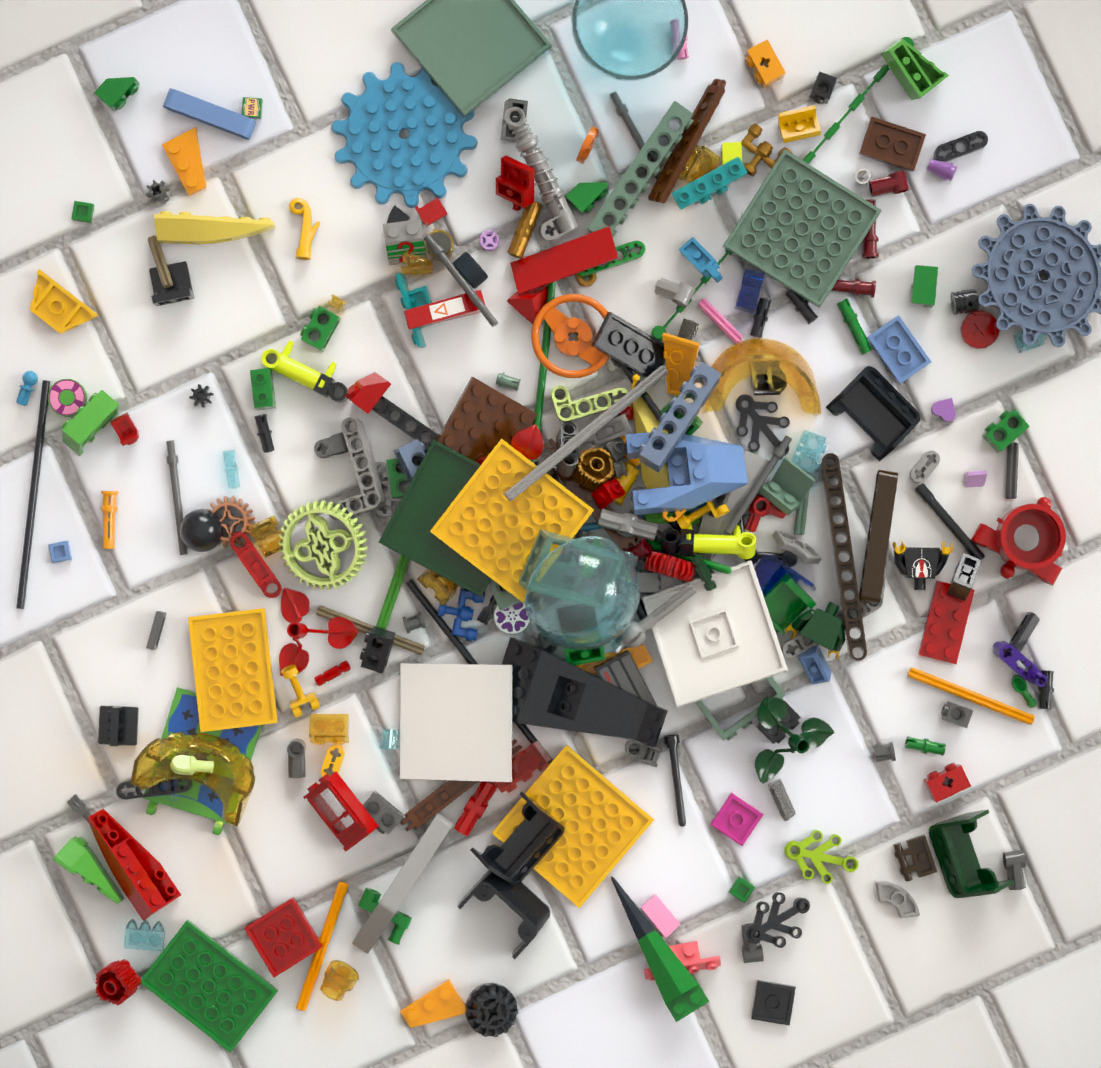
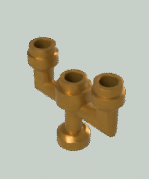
M756 123L749 127L747 135L741 141L743 147L752 154H756L750 163H744L747 173L751 176L757 173L756 166L761 160L772 169L784 149L792 153L788 148L783 147L778 152L776 160L773 161L769 157L773 149L771 144L764 141L758 147L753 145V140L759 138L763 131Z

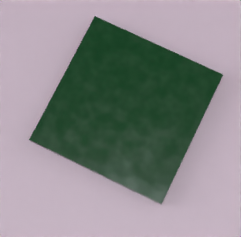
M433 439L379 543L482 597L491 578L430 532L481 465Z

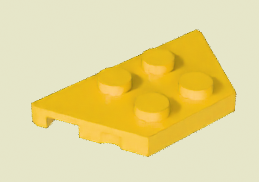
M40 269L37 271L38 277L33 290L30 311L57 332L63 334L98 316L96 312Z

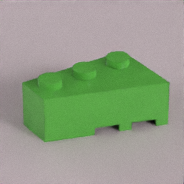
M904 39L893 42L880 53L911 100L923 97L949 76L946 72L937 68L936 64L923 57L922 53Z
M103 390L98 394L95 392L89 398V403L85 407L81 406L76 411V416L72 420L68 419L62 426V442L79 456L83 453L82 447L88 441L92 443L95 439L94 435L101 428L104 429L119 411V404Z

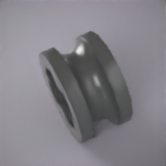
M621 460L620 463L614 462L618 479L623 475L627 477L628 472L624 460Z

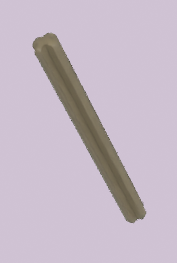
M319 606L316 615L328 620L335 617L347 618L355 624L357 631L364 634L367 631L371 632L374 627L324 606ZM395 635L393 645L419 655L423 654L424 645Z

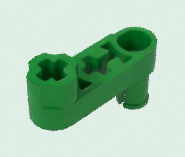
M366 887L358 906L372 913L378 905L382 894ZM400 911L396 912L391 919V922H394L395 925L388 938L390 942L400 944V940L405 929H408L412 917Z

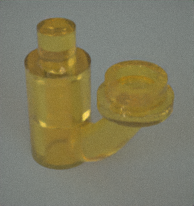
M409 251L402 253L403 263L408 264V266L401 267L402 274L417 276L433 273L431 260L409 254Z

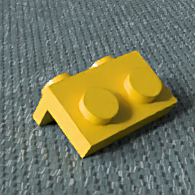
M815 106L803 107L778 114V127L783 143L821 135Z

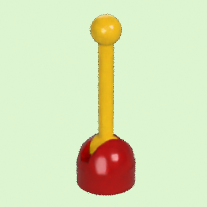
M637 374L632 377L633 384L631 390L640 380V376ZM630 404L618 416L625 413L627 420H633L634 412Z

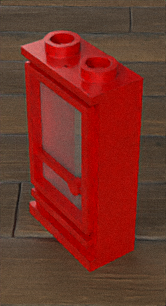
M334 772L329 776L327 773L319 779V785L315 782L307 789L309 793L303 798H307V801L339 842L342 843L343 849L346 852L378 827V824L340 775Z

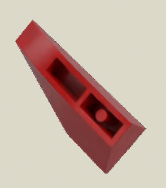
M101 809L87 818L111 872L143 921L181 896V893L162 865L106 810Z

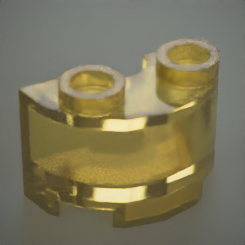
M274 515L249 526V531L254 540L257 541L264 557L278 552L283 547L278 545V542L283 540L279 538V534L284 532L278 530L277 526L279 525Z
M429 569L417 578L425 588H432L435 591L434 597L443 607L453 598L458 587L456 583Z

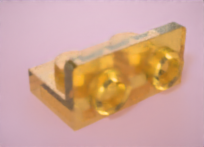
M696 145L678 179L688 183L693 182L715 170L721 157L706 146Z
M310 714L309 738L311 743L317 745L325 743L342 745L349 743V714Z

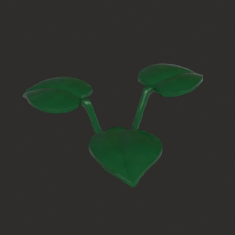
M777 697L764 698L758 708L760 724L767 729H772L777 724L790 736L788 739L790 748L776 749L774 752L770 749H765L757 755L755 770L759 781L764 784L781 770L784 764V757L779 754L780 752L795 753L797 751L802 754L807 752L808 749H815L822 745L829 736L834 734V730L830 725L819 718L813 717L803 722L801 726L803 733L800 735L793 734L779 722L787 715L786 703Z

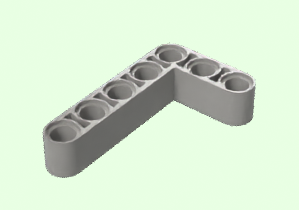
M349 417L343 420L341 428L361 494L335 502L333 507L340 504L342 509L344 507L347 508L345 513L353 512L352 518L383 507L386 500L364 425L359 419ZM352 422H354L356 427L354 431L351 432L349 426ZM357 440H360L361 447L357 450L355 443ZM363 458H365L367 462L364 468H362L360 465V462ZM370 476L372 484L368 487L366 479ZM373 495H376L378 498L375 505L371 501ZM359 501L360 508L356 511L354 503ZM329 515L332 519L339 520L338 518Z

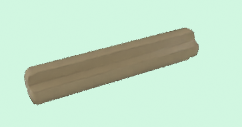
M153 235L148 238V243L161 283L164 288L173 286V282L160 242L157 241V236Z

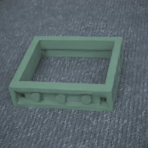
M766 678L776 692L772 697L783 700L782 697L785 694L774 678ZM701 700L695 702L722 740L727 739L729 741L737 735L736 731L741 727L743 729L747 728L753 723L751 720L758 716L759 706L726 731H723Z

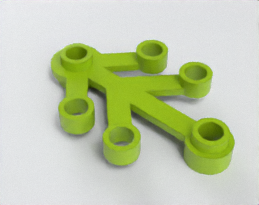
M813 830L810 836L800 842L790 841L784 847L786 857L790 860H796L802 870V876L807 880L813 878L814 871L807 866L803 857L812 860L821 875V881L825 884L831 883L833 876L827 872L821 861L843 866L848 872L856 871L859 865L857 859L853 856L841 858L824 854L830 848L841 844V837L837 834L831 835L828 841L813 850L804 848L813 842L822 840L823 834L819 830ZM814 833H820L819 839L813 838ZM834 837H838L839 839L838 843L836 844L832 843V839ZM792 847L797 848V852L794 854L790 852ZM848 860L853 861V865L851 867H848L846 865ZM806 870L811 871V875L809 877L805 876ZM826 874L830 875V879L828 881H824L823 879L824 875Z

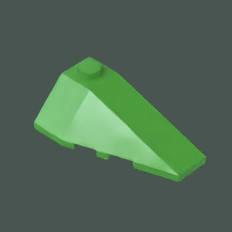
M80 836L71 838L55 855L53 860L73 875L74 873L82 875L81 877L85 883L97 885V890L115 903L119 904L122 902L124 897L93 850L87 845L88 842Z

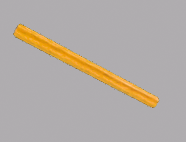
M913 667L908 671L907 676L1028 725H1032L1034 722V715Z
M339 882L319 938L324 947L314 953L296 1005L298 1010L306 1011L348 889V884L345 882Z

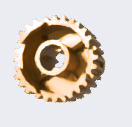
M592 447L591 449L583 450L578 457V463L572 474L573 480L578 481V484L582 485L581 487L589 488L590 491H595L601 485L608 482L615 472L613 460L610 459V452H606V449L603 450V447L596 449Z

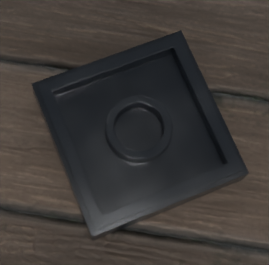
M757 980L751 1019L790 1026L796 987Z

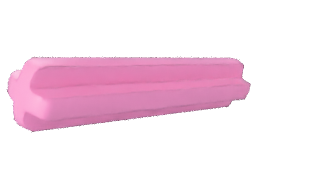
M705 298L698 303L697 306L735 344L742 340L743 336Z

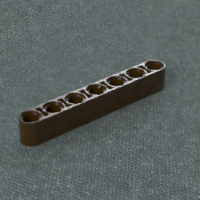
M878 470L876 475L859 592L860 602L879 604L898 481L897 472Z

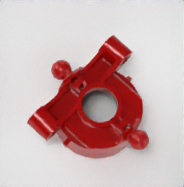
M1041 497L1038 499L1037 504L1015 507L1008 511L1002 519L997 518L996 521L999 523L997 530L980 523L971 541L1001 556V559L1006 563L1000 568V575L1003 578H1012L1015 573L1014 568L1027 570L1041 581L1053 586L1062 570L1060 566L1053 562L1063 554L1066 531L1060 517L1051 510V500L1047 497ZM1022 525L1033 526L1039 534L1038 544L1030 551L1020 549L1014 541L1015 531Z

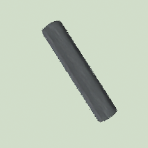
M1012 442L1007 448L1005 495L1007 499L1017 498L1019 444L1016 442Z

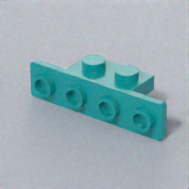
M737 157L674 191L672 196L680 210L693 203H701L703 205L709 202L711 196L716 193L719 196L727 192V187L735 180L745 176L747 170L740 158Z
M395 274V285L401 292L402 297L400 301L404 309L408 310L432 303L427 286L409 291L404 274ZM427 326L412 329L413 343L419 348L426 347L421 328Z

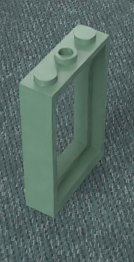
M540 529L518 583L526 590L604 609L609 600L611 590L616 583L619 571L623 567L625 557L614 549ZM552 544L609 559L594 596L537 582Z

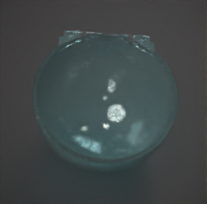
M575 0L571 14V30L579 53L594 70L615 80L638 81L658 74L678 56L687 36L688 11L685 0Z
M595 536L577 538L559 546L543 559L528 583L525 606L530 622L547 640L567 649L591 650L616 640L630 626L638 609L640 584L635 569L638 557L631 552H624L616 543L609 539Z

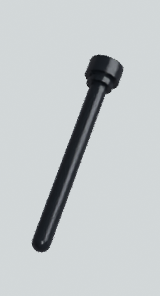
M611 358L613 364L621 368L633 384L632 377L635 375L633 371ZM646 391L641 395V398L659 422L662 414Z
M679 734L664 736V743L667 744L670 752L678 824L684 827L686 825L677 754L678 743H680Z

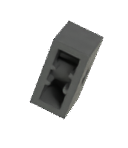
M509 98L504 103L501 140L516 142L518 139H514L515 134L512 135L513 129H509L504 120V114L509 108L519 107L523 110L526 118L528 101ZM515 111L511 112L510 120L516 123L519 120V114Z

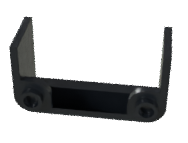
M523 792L519 795L527 802L522 809V815L526 819L501 847L496 844L490 845L483 853L473 847L470 849L487 869L512 885H517L523 881L561 838L565 830L551 814Z
M488 870L459 901L458 908L461 909L473 895L480 901H489L495 894L524 920L518 927V935L523 941L512 953V957L516 959L550 917V908L523 882L512 885Z

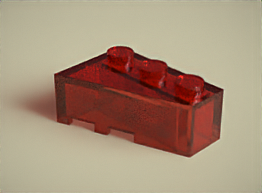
M538 740L512 758V782L494 783L501 793L505 791L510 793L517 788L516 783L521 780L526 782L532 778V772L537 769L541 772L548 767L549 764L547 762L551 758Z

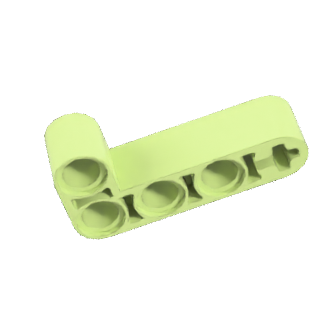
M556 386L552 390V400L557 417L561 422L574 421L606 411L612 406L610 394H612V398L618 396V392L626 395L628 391L625 388H616L571 402L567 388ZM562 390L566 396L564 399L558 400L555 398V392ZM603 397L607 399L608 405L606 407H599L597 400ZM587 403L589 411L586 413L580 412L578 409L579 405ZM567 408L571 411V416L563 418L560 415V411Z

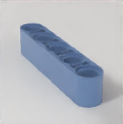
M172 88L169 89L163 104L164 108L247 140H250L257 123L247 116Z

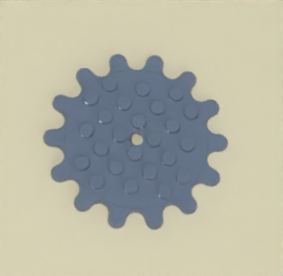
M1026 204L1023 207V219L1020 222H1014L1008 215H1000L996 220L1001 232L998 238L982 236L978 241L979 247L988 256L987 262L976 264L971 270L974 277L983 279L988 286L987 290L978 297L979 305L982 307L993 305L1000 311V316L996 321L997 329L1006 331L1012 325L1019 326L1023 334L1022 341L1029 346L1036 342L1038 335L1041 333L1048 335L1052 345L1055 347H1062L1065 344V332L1068 329H1074L1081 336H1088L1092 331L1091 325L1087 320L1089 313L1096 312L1101 314V244L1092 245L1089 243L1087 236L1092 229L1089 221L1081 220L1075 226L1067 224L1065 221L1066 211L1062 206H1055L1050 216L1044 218L1038 214L1035 205ZM1040 271L1047 274V280L1041 281L1039 277Z

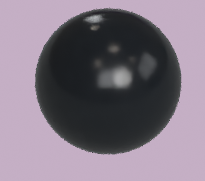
M197 509L189 512L183 518L180 525V536L184 544L191 550L206 552L214 549L219 544L224 530L220 518L215 513L207 509Z

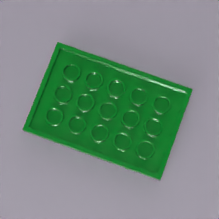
M188 919L141 979L142 985L230 1053L278 992L277 988Z

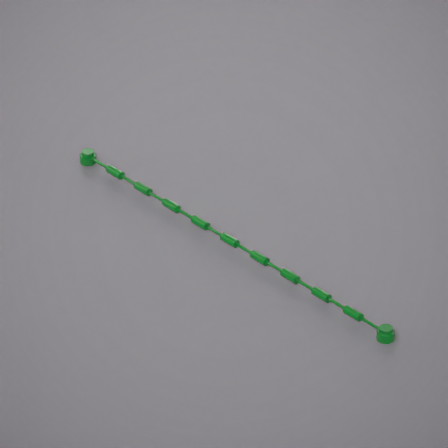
M901 38L914 47V42L911 38ZM888 64L882 66L873 77L874 81L862 94H858L848 106L849 110L838 123L834 122L824 134L825 138L813 152L810 151L804 157V162L809 164L815 158V153L822 144L832 138L840 128V123L851 111L856 110L865 99L864 95L876 82L879 83L890 70ZM725 250L726 253L719 260L718 265L721 264V262L727 257V255L731 256L732 253L728 250ZM703 276L700 279L701 283L695 288L694 294L703 284L706 285L712 277L706 278ZM677 306L675 308L677 311L663 327L655 326L652 329L651 336L659 341H663L662 334L667 333L665 328L685 308Z

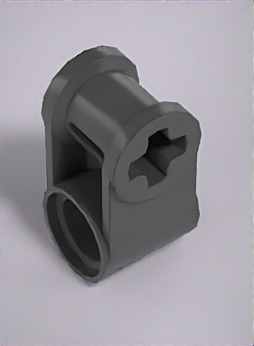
M343 432L317 441L314 446L317 456L327 458L348 452ZM324 444L325 447H328V449H326L325 454H323L321 451L318 452V449L321 448L320 445Z
M633 739L625 744V752L628 756L650 766L657 767L658 764L656 762L660 752L663 751L662 748L652 747ZM632 744L639 746V750L635 754L629 752V747Z

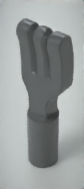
M75 794L67 803L75 812L81 813L88 822L87 818L91 814L85 809L83 801Z

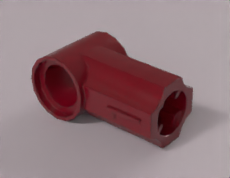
M898 171L889 174L887 177L869 180V190L872 197L908 191L909 186L905 171Z

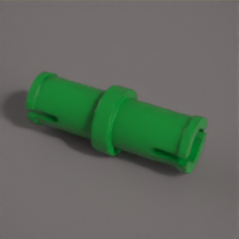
M907 736L905 744H907L905 745L906 749L918 750L923 754H927V752L941 756L945 754L946 748H943L946 747L945 743L932 742L927 738L923 740L911 738Z

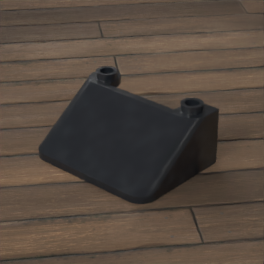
M871 366L865 367L826 406L834 416L841 415L845 411L875 441L870 451L879 462L893 451L920 422L919 412Z

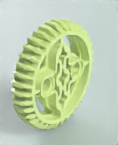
M323 500L320 504L318 501H314L313 505L311 502H308L306 506L301 505L299 509L296 508L293 511V514L288 515V519L284 521L285 526H282L280 529L284 533L279 534V538L283 540H280L278 545L283 547L278 552L284 553L281 556L282 560L286 559L284 566L289 565L288 573L292 571L295 573L293 578L300 577L299 583L305 580L306 586L312 583L313 589H316L319 585L320 590H323L325 586L328 590H331L333 586L334 588H338L340 584L344 586L346 581L350 582L352 577L358 575L357 571L362 569L360 565L365 563L363 558L367 556V553L363 551L367 550L368 546L363 545L367 542V539L362 538L365 535V531L359 530L362 524H356L358 518H351L353 512L346 514L347 508L344 507L340 510V504L333 507V502L330 501L326 505V501ZM316 513H326L338 518L347 526L350 532L345 529L330 531L326 519ZM308 516L309 519L305 524L307 538L298 541L294 546V551H292V532L297 523L302 518ZM337 536L343 538L344 544L338 542ZM352 540H354V558L350 566L338 575L337 571L341 565L338 553L347 550L351 546ZM302 547H306L309 554H305L302 551ZM296 559L302 562L316 560L320 572L329 577H319L311 574Z

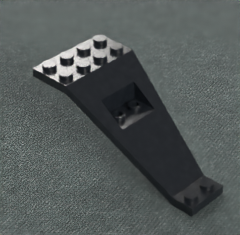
M510 637L501 665H512L513 722L633 739L656 747L668 710L653 705L544 649ZM571 685L573 686V691H572V692L570 691V686H571Z

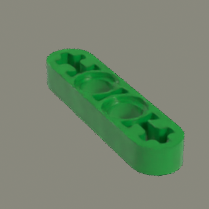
M637 240L617 246L616 251L623 253V260L618 261L615 259L607 262L604 267L596 266L586 270V272L577 273L579 277H587L637 260L645 253V245ZM634 246L640 248L638 254L632 252L628 255V251H631Z

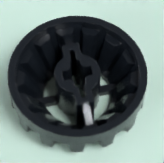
M482 984L476 987L466 1000V1019L472 1029L482 1036L498 1037L502 1033H507L508 1029L515 1024V1019L518 1015L517 1001L510 990L501 984ZM502 1002L504 1003V1005H505V1007H506V1016H505V1017L501 1015V1014H502V1010H501L500 1006H501ZM480 1008H482L484 1014L482 1018H480ZM489 1008H490V1009H493V1008H494V1009L496 1010V1012H495V1013H493V1012L489 1013L488 1009H489ZM499 1018L503 1019L497 1025H490L492 1021H496Z

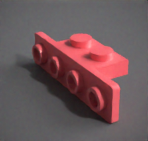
M697 941L669 946L690 974L697 973L702 969L714 970L721 966L720 956L700 958ZM650 968L644 969L645 979L654 981L655 979Z

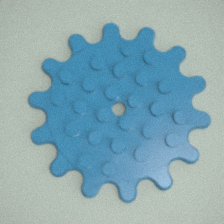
M395 62L391 65L390 76L386 80L378 79L373 72H366L362 77L365 85L364 93L357 96L346 92L341 97L342 104L349 109L348 118L336 120L331 125V129L335 134L342 135L346 139L345 147L336 151L334 155L336 162L340 164L352 163L356 171L350 179L351 186L359 189L367 183L373 184L376 187L375 200L379 204H386L392 194L399 193L404 197L405 205L409 208H414L418 205L419 194L423 190L431 191L436 198H443L447 193L444 185V178L447 175L452 174L459 178L467 175L468 168L460 161V153L463 150H473L477 147L476 137L467 135L463 131L464 123L474 117V111L464 118L439 87L433 83V80L422 67L418 75L410 77L405 73L404 65L400 62ZM405 129L410 132L407 139L399 137L401 130Z

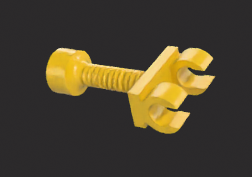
M711 500L688 516L682 514L677 519V522L681 529H688L694 519L696 520L709 511L718 519L730 512L725 504L716 509Z
M290 665L282 669L281 673L284 679H289L298 698L290 701V707L296 718L302 716L303 712L300 705L309 701L313 710L320 708L315 692L304 695L296 677L298 674L296 666Z

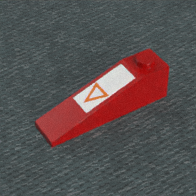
M481 290L474 291L485 305ZM466 293L404 311L409 330L481 313Z

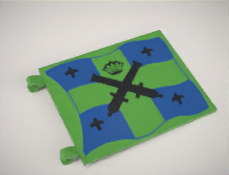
M177 687L149 779L180 775L174 773L170 768L171 760L178 755L194 756L196 760L213 761V772H195L193 775H188L193 782L189 791L143 797V799L150 800L146 813L154 815L157 805L160 803L216 820L212 833L215 835L221 834L224 823L232 825L262 725L200 732L196 693ZM183 778L181 782L176 783L172 779L174 784L173 791H175V786H182L184 789V786L188 785V782L184 781ZM165 780L159 783L161 791H167L169 788V784ZM148 784L146 786L144 794H147L150 791V786Z

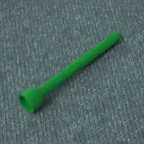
M656 538L654 541L646 539L652 551L662 552L661 544ZM680 550L677 554L671 555L692 562V557L680 556ZM707 559L703 561L710 569L725 574L732 572V569L728 566Z

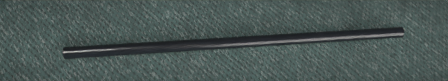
M47 380L42 381L16 606L19 609H24L48 407V393L50 389V381Z
M412 579L408 581L406 585L467 663L478 664L457 636L451 635L452 630L441 616H437L438 612ZM514 722L546 764L551 763L553 759L526 724Z

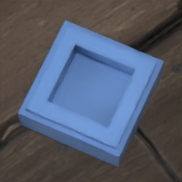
M69 541L48 544L52 563L72 560Z

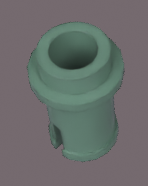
M504 372L502 374L498 373L495 383L499 385L498 387L504 386L515 391L518 390L521 379L504 375Z

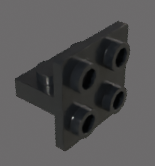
M100 706L98 743L109 746L137 745L139 708Z

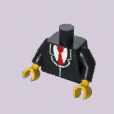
M903 540L901 541V546L897 547L896 543L893 542L892 545L895 550L894 564L905 578H914V590H926V579H935V576L940 574L948 560L949 554L953 551L952 542L949 547H945V541H942L941 551L940 548L906 547Z

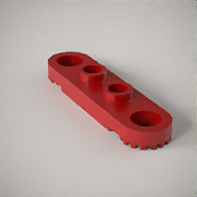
M243 532L232 534L229 540L231 548L264 595L269 598H275L280 595L282 591L280 582L248 536ZM243 537L245 543L243 546L237 547L234 545V539ZM268 584H276V592L269 593L266 589Z

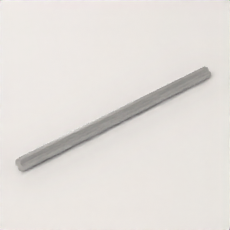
M664 366L657 368L506 491L504 496L510 502L660 381L668 374L667 369Z

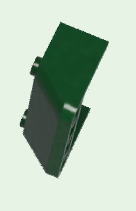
M988 809L965 813L938 822L929 828V836L949 893L954 898L996 894L1014 883L1013 879L997 881L995 873L989 868H981L969 833L976 830L977 819L989 814Z

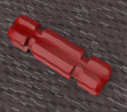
M344 661L339 666L336 665L323 672V675L316 676L314 678L318 686H321L326 681L329 682L340 676L342 672L349 671L351 667L347 661Z

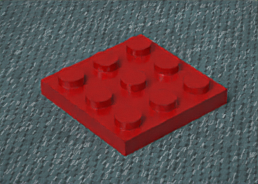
M294 897L244 928L273 978L324 947Z

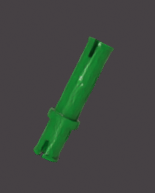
M848 298L837 303L844 318L843 322L847 324L861 355L873 350L859 324L858 315L854 313Z

